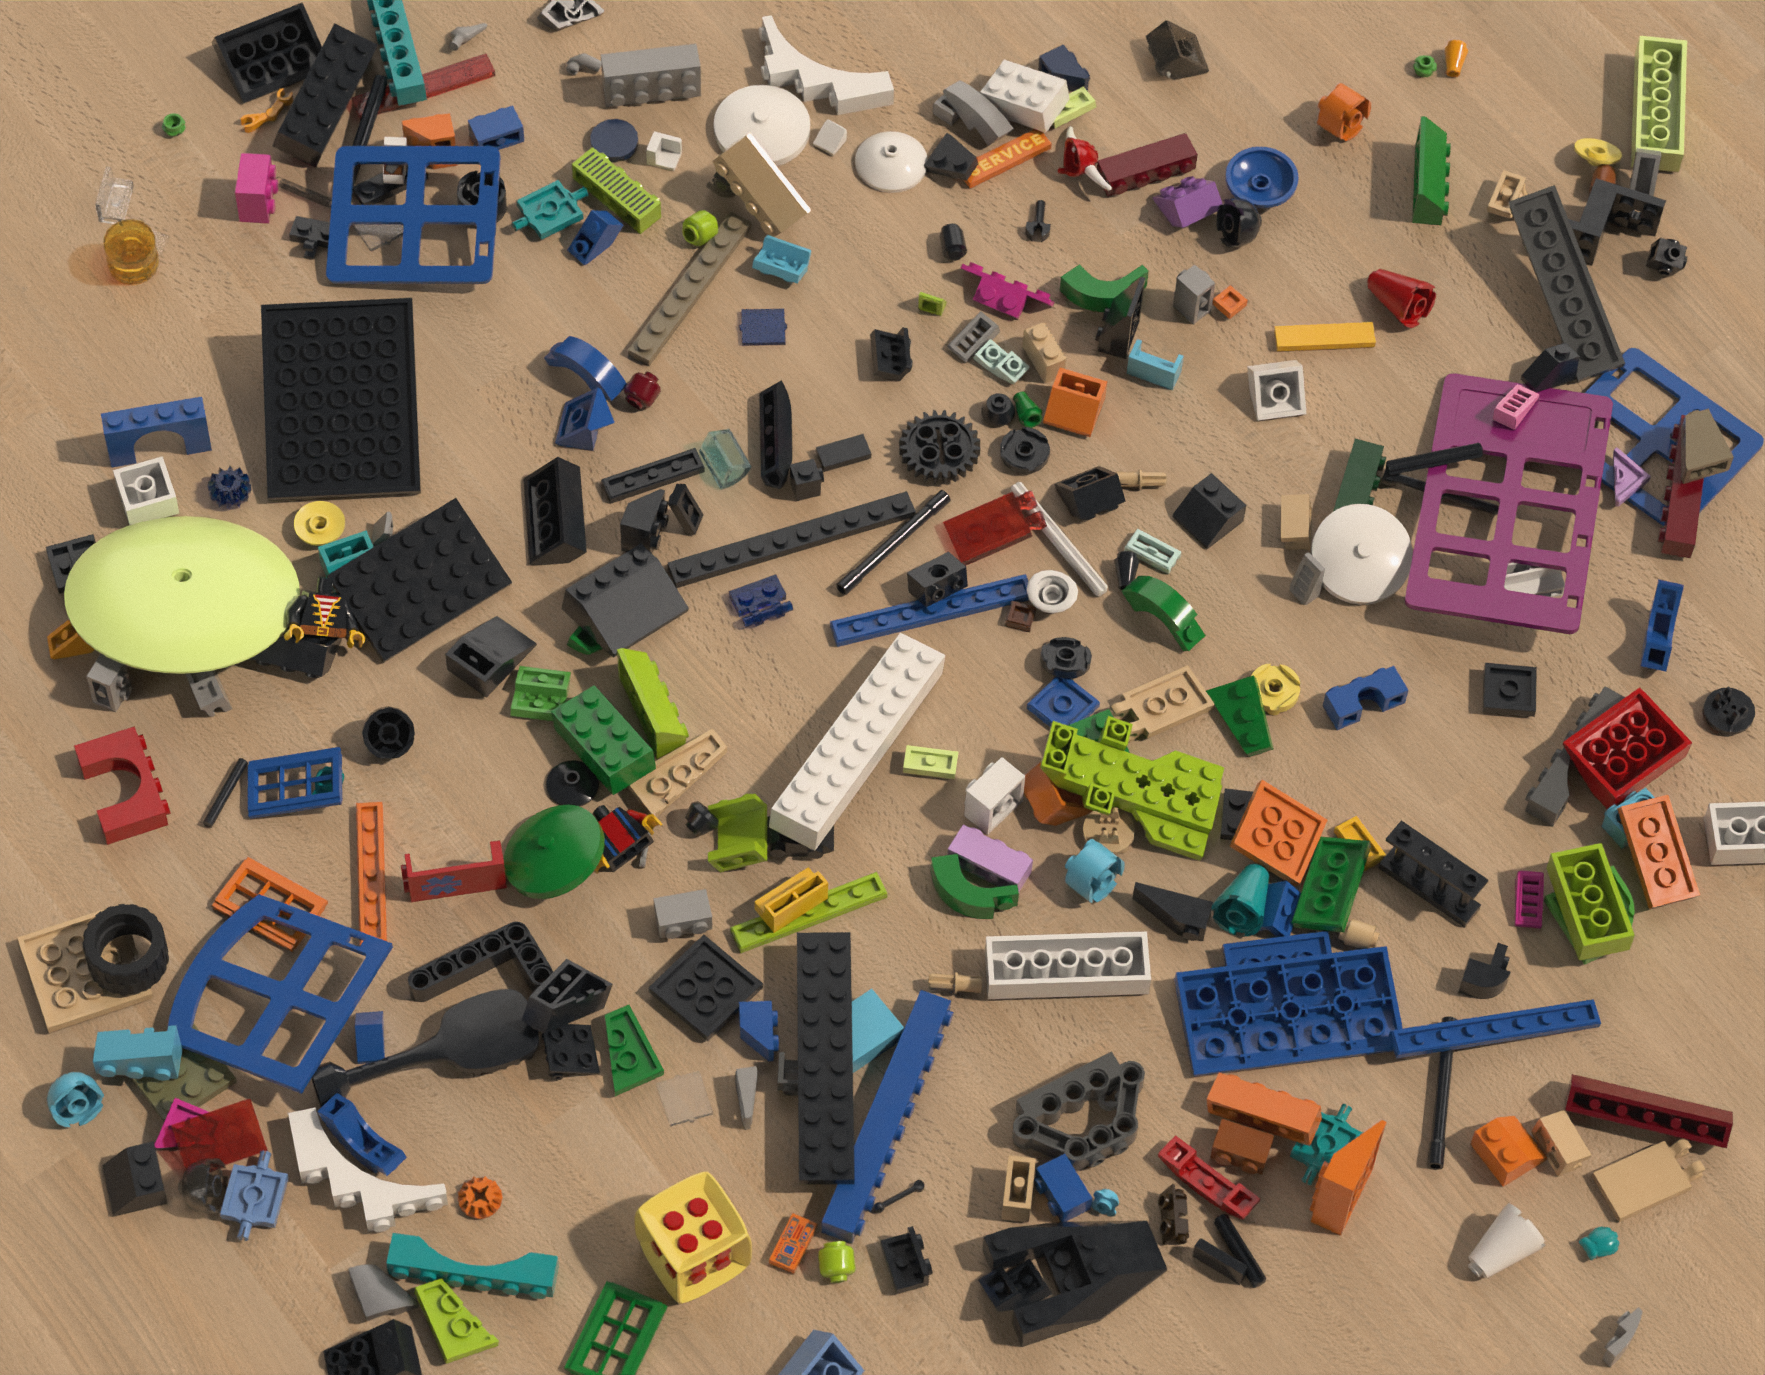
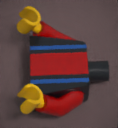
M605 805L597 807L592 815L603 829L605 845L600 862L594 872L598 874V870L603 866H606V868L611 867L615 872L654 842L650 834H654L653 828L663 824L654 814L647 815L635 810L625 811L621 807H617L610 812Z

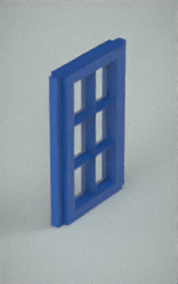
M340 747L249 761L248 812L250 819L342 805V754ZM331 763L332 774L311 778L312 765ZM305 767V779L284 782V770ZM279 771V783L258 786V774ZM332 780V792L311 795V783ZM306 784V796L285 799L284 787ZM279 788V800L258 803V791Z

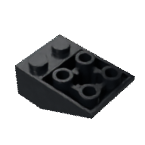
M496 616L462 636L445 654L447 670L487 698L535 648L537 643Z
M395 1319L323 1351L328 1375H422L412 1328Z

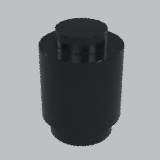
M954 223L943 226L939 235L943 256L952 261L960 260L967 253L963 230Z

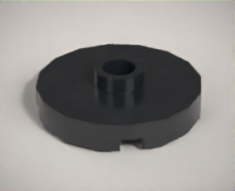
M1022 427V430H1011L1003 437L1000 445V456L1005 466L1012 471L1021 474L1034 473L1041 470L1047 464L1050 457V446L1046 436L1040 431L1029 427Z
M1069 637L1054 638L1047 645L1045 643L1042 646L1040 655L1041 665L1048 673L1065 679L1084 675L1090 669L1092 660L1090 649L1087 646L1081 645V641Z

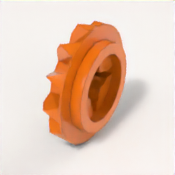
M473 1176L470 1181L464 1182L462 1188L458 1191V1203L461 1210L469 1217L476 1219L487 1218L495 1214L500 1208L502 1191L496 1181H492L486 1176L483 1178ZM473 1191L479 1194L484 1191L487 1202L481 1199L474 1201L475 1194Z

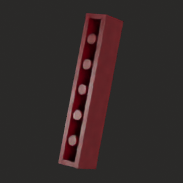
M1681 415L1679 424H1674L1671 438L1675 439V445L1671 444L1669 459H1672L1673 462L1667 468L1666 480H1670V484L1665 487L1663 500L1667 501V507L1663 506L1660 521L1664 522V528L1660 527L1657 542L1662 543L1660 553L1691 558L1696 544L1704 478L1685 484L1681 481V427L1685 415Z
M1574 1074L1571 1075L1565 1099L1566 1111L1726 1149L1733 1127V1112Z

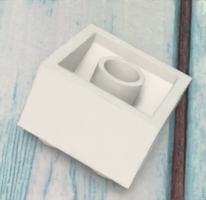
M1296 360L1247 366L1249 391L1257 420L1306 414L1303 365Z

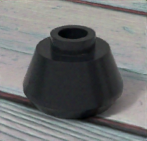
M996 393L983 403L981 414L989 424L1003 426L1013 420L1015 407L1008 396Z
M699 801L690 804L685 816L688 822L685 825L695 835L699 832L704 835L718 828L719 819L708 811L706 806Z

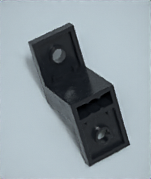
M1596 178L1580 222L1568 219L1585 263L1593 265L1608 222L1639 231L1643 234L1656 236L1666 200Z

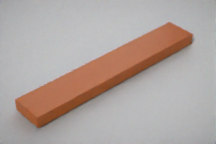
M383 802L356 803L359 931L387 941Z

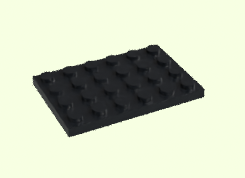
M454 498L327 576V578H333L332 587L336 593L344 596L345 600L349 602L358 626L383 663L512 584L511 579L457 498Z

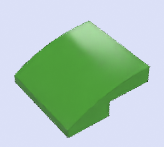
M519 666L510 716L553 721L551 711L567 701L571 672Z

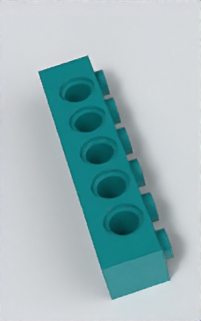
M367 0L369 11L374 10V13L371 14L373 27H378L379 29L375 31L378 45L383 44V48H380L382 62L388 63V65H384L387 80L392 79V82L389 83L391 96H396L399 106L427 100L425 84L403 1Z

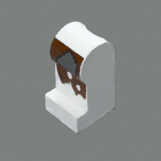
M384 137V146H407V139L403 137ZM383 164V182L386 184H404L407 165Z

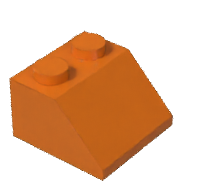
M1041 762L1025 775L1024 796L1029 800L1034 810L1033 814L1040 823L1057 826L1090 814L1093 811L1084 808L1081 795L1058 788L1040 768Z
M1515 1116L1498 1117L1474 1132L1470 1144L1503 1187L1547 1160L1546 1155Z

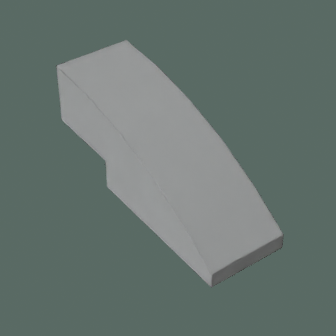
M958 81L943 90V93L969 131L976 128L988 146L1002 139L1014 129L1005 116L985 96L968 84Z

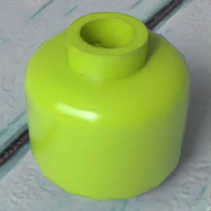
M705 210L697 211L684 220L682 225L683 237L688 243L695 246L706 244L718 234L717 219Z
M845 1241L825 1243L824 1248L819 1250L820 1274L825 1278H830L831 1283L846 1282L847 1276L852 1275L856 1271L854 1250L851 1246L846 1245Z

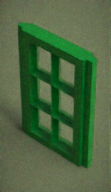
M606 1281L564 1370L574 1375H604L602 1372L611 1354L625 1359L618 1375H636L668 1306L663 1304V1302L614 1282ZM616 1296L630 1301L621 1321L607 1316ZM635 1304L649 1309L641 1329L627 1324ZM604 1321L619 1326L609 1346L595 1341ZM623 1329L638 1334L629 1354L614 1349ZM592 1346L606 1351L597 1371L583 1366Z

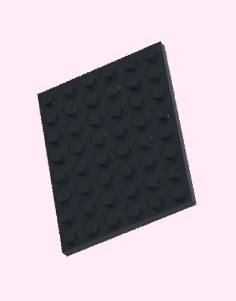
M393 298L261 305L268 501L421 494L413 299Z

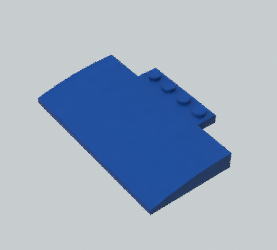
M1328 931L1223 944L1224 967L1176 972L1174 983L1193 1077L1394 1052L1389 1033L1391 1030L1403 1029L1387 946L1332 953Z

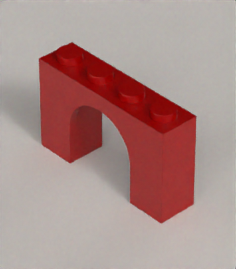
M135 726L74 745L84 780L111 771L123 770L133 773L141 781L138 791L130 799L97 810L107 845L168 825L166 815L171 814L167 800H161L159 793L163 792L158 777L153 779L151 772L155 771L152 758L151 756H145L143 750L147 749L143 734H137Z

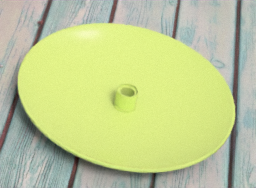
M193 516L165 517L139 522L101 538L90 546L76 561L68 575L64 591L65 608L73 628L96 651L127 666L152 672L176 674L199 673L225 668L243 662L264 651L287 630V609L300 596L299 581L293 565L286 555L267 538L255 531L231 522Z

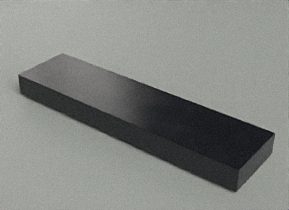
M696 448L601 479V482L612 504L704 473L705 467Z

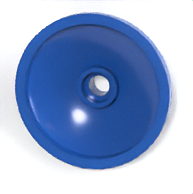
M1251 147L1240 151L1228 163L1225 176L1226 184L1231 194L1237 199H1245L1251 202L1256 208H1272L1288 201L1297 189L1299 178L1293 161L1281 151L1269 147Z

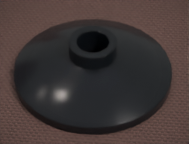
M575 760L565 761L556 765L550 771L546 780L548 795L558 805H575L579 807L586 805L595 797L599 787V780L584 762ZM576 778V781L570 782L568 779Z

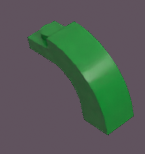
M1079 264L1061 276L1059 291L1068 300L1081 308L1094 312H1104L1106 307H1111L1112 301L1117 295L1140 277L1145 278V289L1149 270L1141 265L1119 280L1102 281L1091 276Z
M1138 576L1121 591L1135 612L1145 611L1161 620L1183 651H1190L1206 636L1195 620L1197 613L1192 606L1165 582L1151 576Z
M958 854L931 857L930 870L934 887L940 898L954 911L971 918L993 919L994 909L1008 910L1018 906L1019 891L1017 885L994 888L977 887L968 882L963 876Z

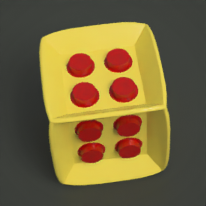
M707 1171L690 1176L660 1192L641 1205L635 1213V1232L641 1248L668 1293L679 1304L697 1299L740 1274L751 1262L752 1242L744 1222L720 1184Z

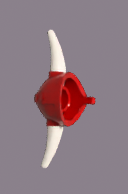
M1068 127L1064 147L1063 168H1058V173L1071 177L1086 174L1098 185L1110 191L1112 187L1102 178L1095 166L1098 161L1097 150L1089 142L1076 139L1073 127Z

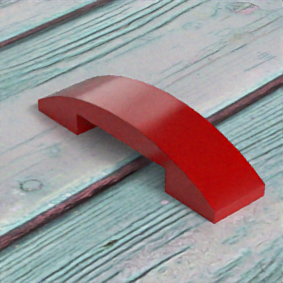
M1175 1135L1158 1153V1157L1179 1179L1205 1200L1222 1211L1243 1220L1261 1201V1198L1242 1184H1233L1196 1156L1197 1151Z

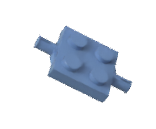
M260 1151L257 1165H233L220 1216L221 1219L237 1221L241 1224L237 1235L239 1240H243V1238L244 1241L249 1240L252 1226L259 1225L275 1228L289 1178L287 1173L276 1172L268 1168L272 1155L268 1151H266V1154L265 1151Z

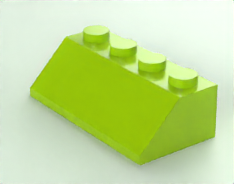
M625 648L617 649L618 677L656 758H662L686 744V738L689 737L688 730L685 724H680L677 718L679 713L674 702L670 703L667 697L669 696V691L664 681L660 682L658 678L659 670L656 662L650 661L646 652Z

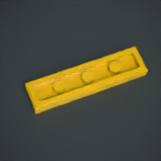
M1373 322L1275 326L1274 329L1277 352L1375 347L1376 344Z

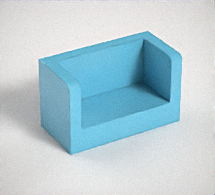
M1137 339L1128 357L1126 374L1173 390L1182 371L1184 356L1179 354L1175 363L1142 352V340Z

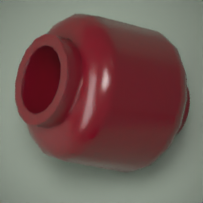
M648 371L645 374L635 373L624 388L625 400L639 410L651 407L661 392V387L657 383L659 379Z

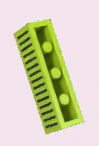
M592 147L572 163L573 179L582 187H585L587 191L639 234L643 233L661 218L660 200L655 195H650L644 190L638 181H633L627 176L621 167H616L611 163L604 153H599Z

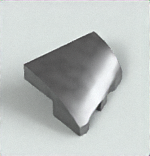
M552 0L539 14L537 19L552 29L560 30L600 16L605 10L593 0Z
M366 1264L348 1268L350 1279L367 1321L392 1312L396 1316L419 1307L417 1300L378 1266Z

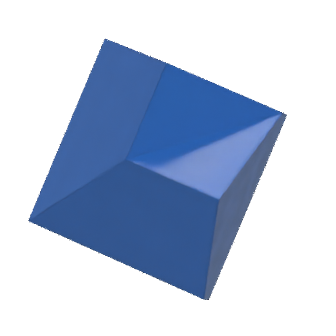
M597 387L565 403L555 444L594 451L598 431L615 423L600 388Z

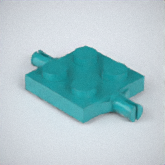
M559 180L516 200L517 207L523 214V217L511 222L512 227L515 231H518L528 225L535 230L541 240L584 219L583 212L578 207L576 201L587 197L588 192L585 187L570 192L563 187Z
M1342 1104L1336 1116L1321 1112L1322 1120L1311 1145L1308 1146L1296 1142L1290 1157L1308 1167L1301 1179L1304 1183L1308 1179L1307 1185L1313 1184L1317 1173L1320 1172L1325 1161L1330 1163L1334 1153L1363 1133L1346 1122L1352 1111L1349 1105L1346 1109L1347 1104Z

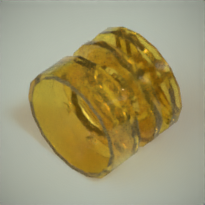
M135 219L121 220L114 223L107 230L103 239L107 266L111 275L119 282L128 285L141 284L148 281L156 274L159 266L156 239L152 229L144 222Z

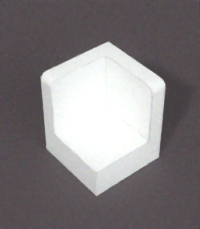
M654 131L646 149L647 165L675 171L682 154V140Z

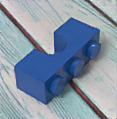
M1395 666L1387 669L1380 668L1372 675L1364 678L1357 677L1349 684L1329 689L1325 693L1323 708L1336 730L1360 721L1363 708L1359 701L1365 699L1372 700L1384 712L1406 703L1409 690Z

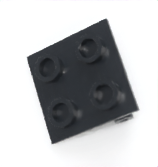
M566 1024L548 1033H542L545 1045L544 1052L549 1066L548 1074L552 1077V1080H561L564 1073L600 1074L591 1025Z

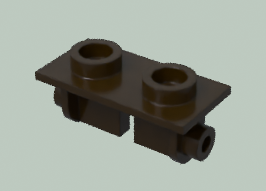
M1172 1184L1160 1194L1158 1199V1207L1161 1210L1160 1233L1162 1234L1164 1246L1173 1239L1176 1240L1177 1244H1185L1189 1238L1188 1219L1179 1218V1215L1186 1216L1188 1214L1187 1195L1184 1194V1190L1175 1189V1184Z

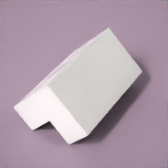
M1509 563L1504 587L1510 591L1557 597L1563 595L1565 582L1561 570Z

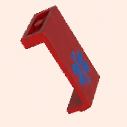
M501 841L490 842L492 861L412 872L410 854H404L406 864L401 865L404 893H410L411 902L505 889L506 878Z

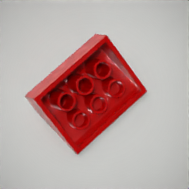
M1639 687L1565 740L1562 745L1592 794L1608 809L1614 804L1620 805L1630 793L1640 791L1684 759L1693 742Z

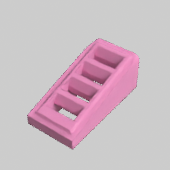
M1517 384L1495 407L1493 420L1515 430L1535 404L1539 394Z

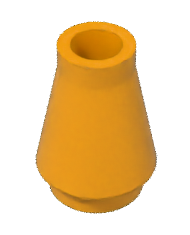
M1451 40L1445 47L1446 75L1449 77L1460 76L1468 53L1467 45L1463 41Z

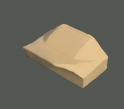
M1503 170L1489 202L1487 212L1512 218L1508 202L1528 195L1525 189L1526 177Z

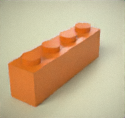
M1218 1073L1207 1097L1208 1113L1308 1146L1311 1145L1322 1120L1321 1106L1317 1105L1314 1101L1292 1097L1285 1091L1277 1092L1266 1088L1260 1083H1250L1241 1080L1233 1074L1225 1075Z

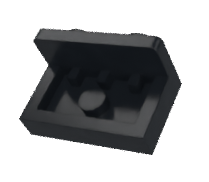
M902 327L897 334L874 329L870 334L873 375L901 381L911 371L913 361L910 358L911 340L908 335V328Z
M913 1226L907 1227L906 1234L880 1240V1246L896 1294L929 1286V1275L933 1274L931 1263L928 1258L924 1259L921 1250H924V1243L921 1234H916Z

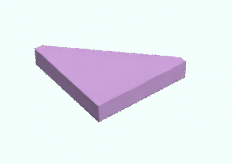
M1617 447L1614 449L1615 505L1619 507L1648 483L1651 476Z

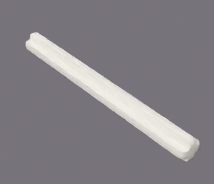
M1021 482L1012 485L1010 493L1092 592L1098 597L1105 594L1108 588L1105 582Z

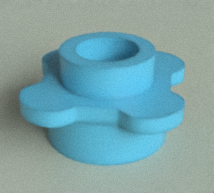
M1109 1189L1095 1191L1093 1194L1095 1199L1092 1201L1091 1207L1101 1214H1106L1110 1217L1115 1216L1117 1213L1115 1208L1119 1205L1118 1196Z

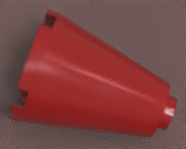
M1384 269L1373 271L1367 279L1368 289L1408 328L1418 326L1420 323L1417 321L1422 316L1426 318L1434 306L1436 293L1433 292V288L1435 287L1429 282Z

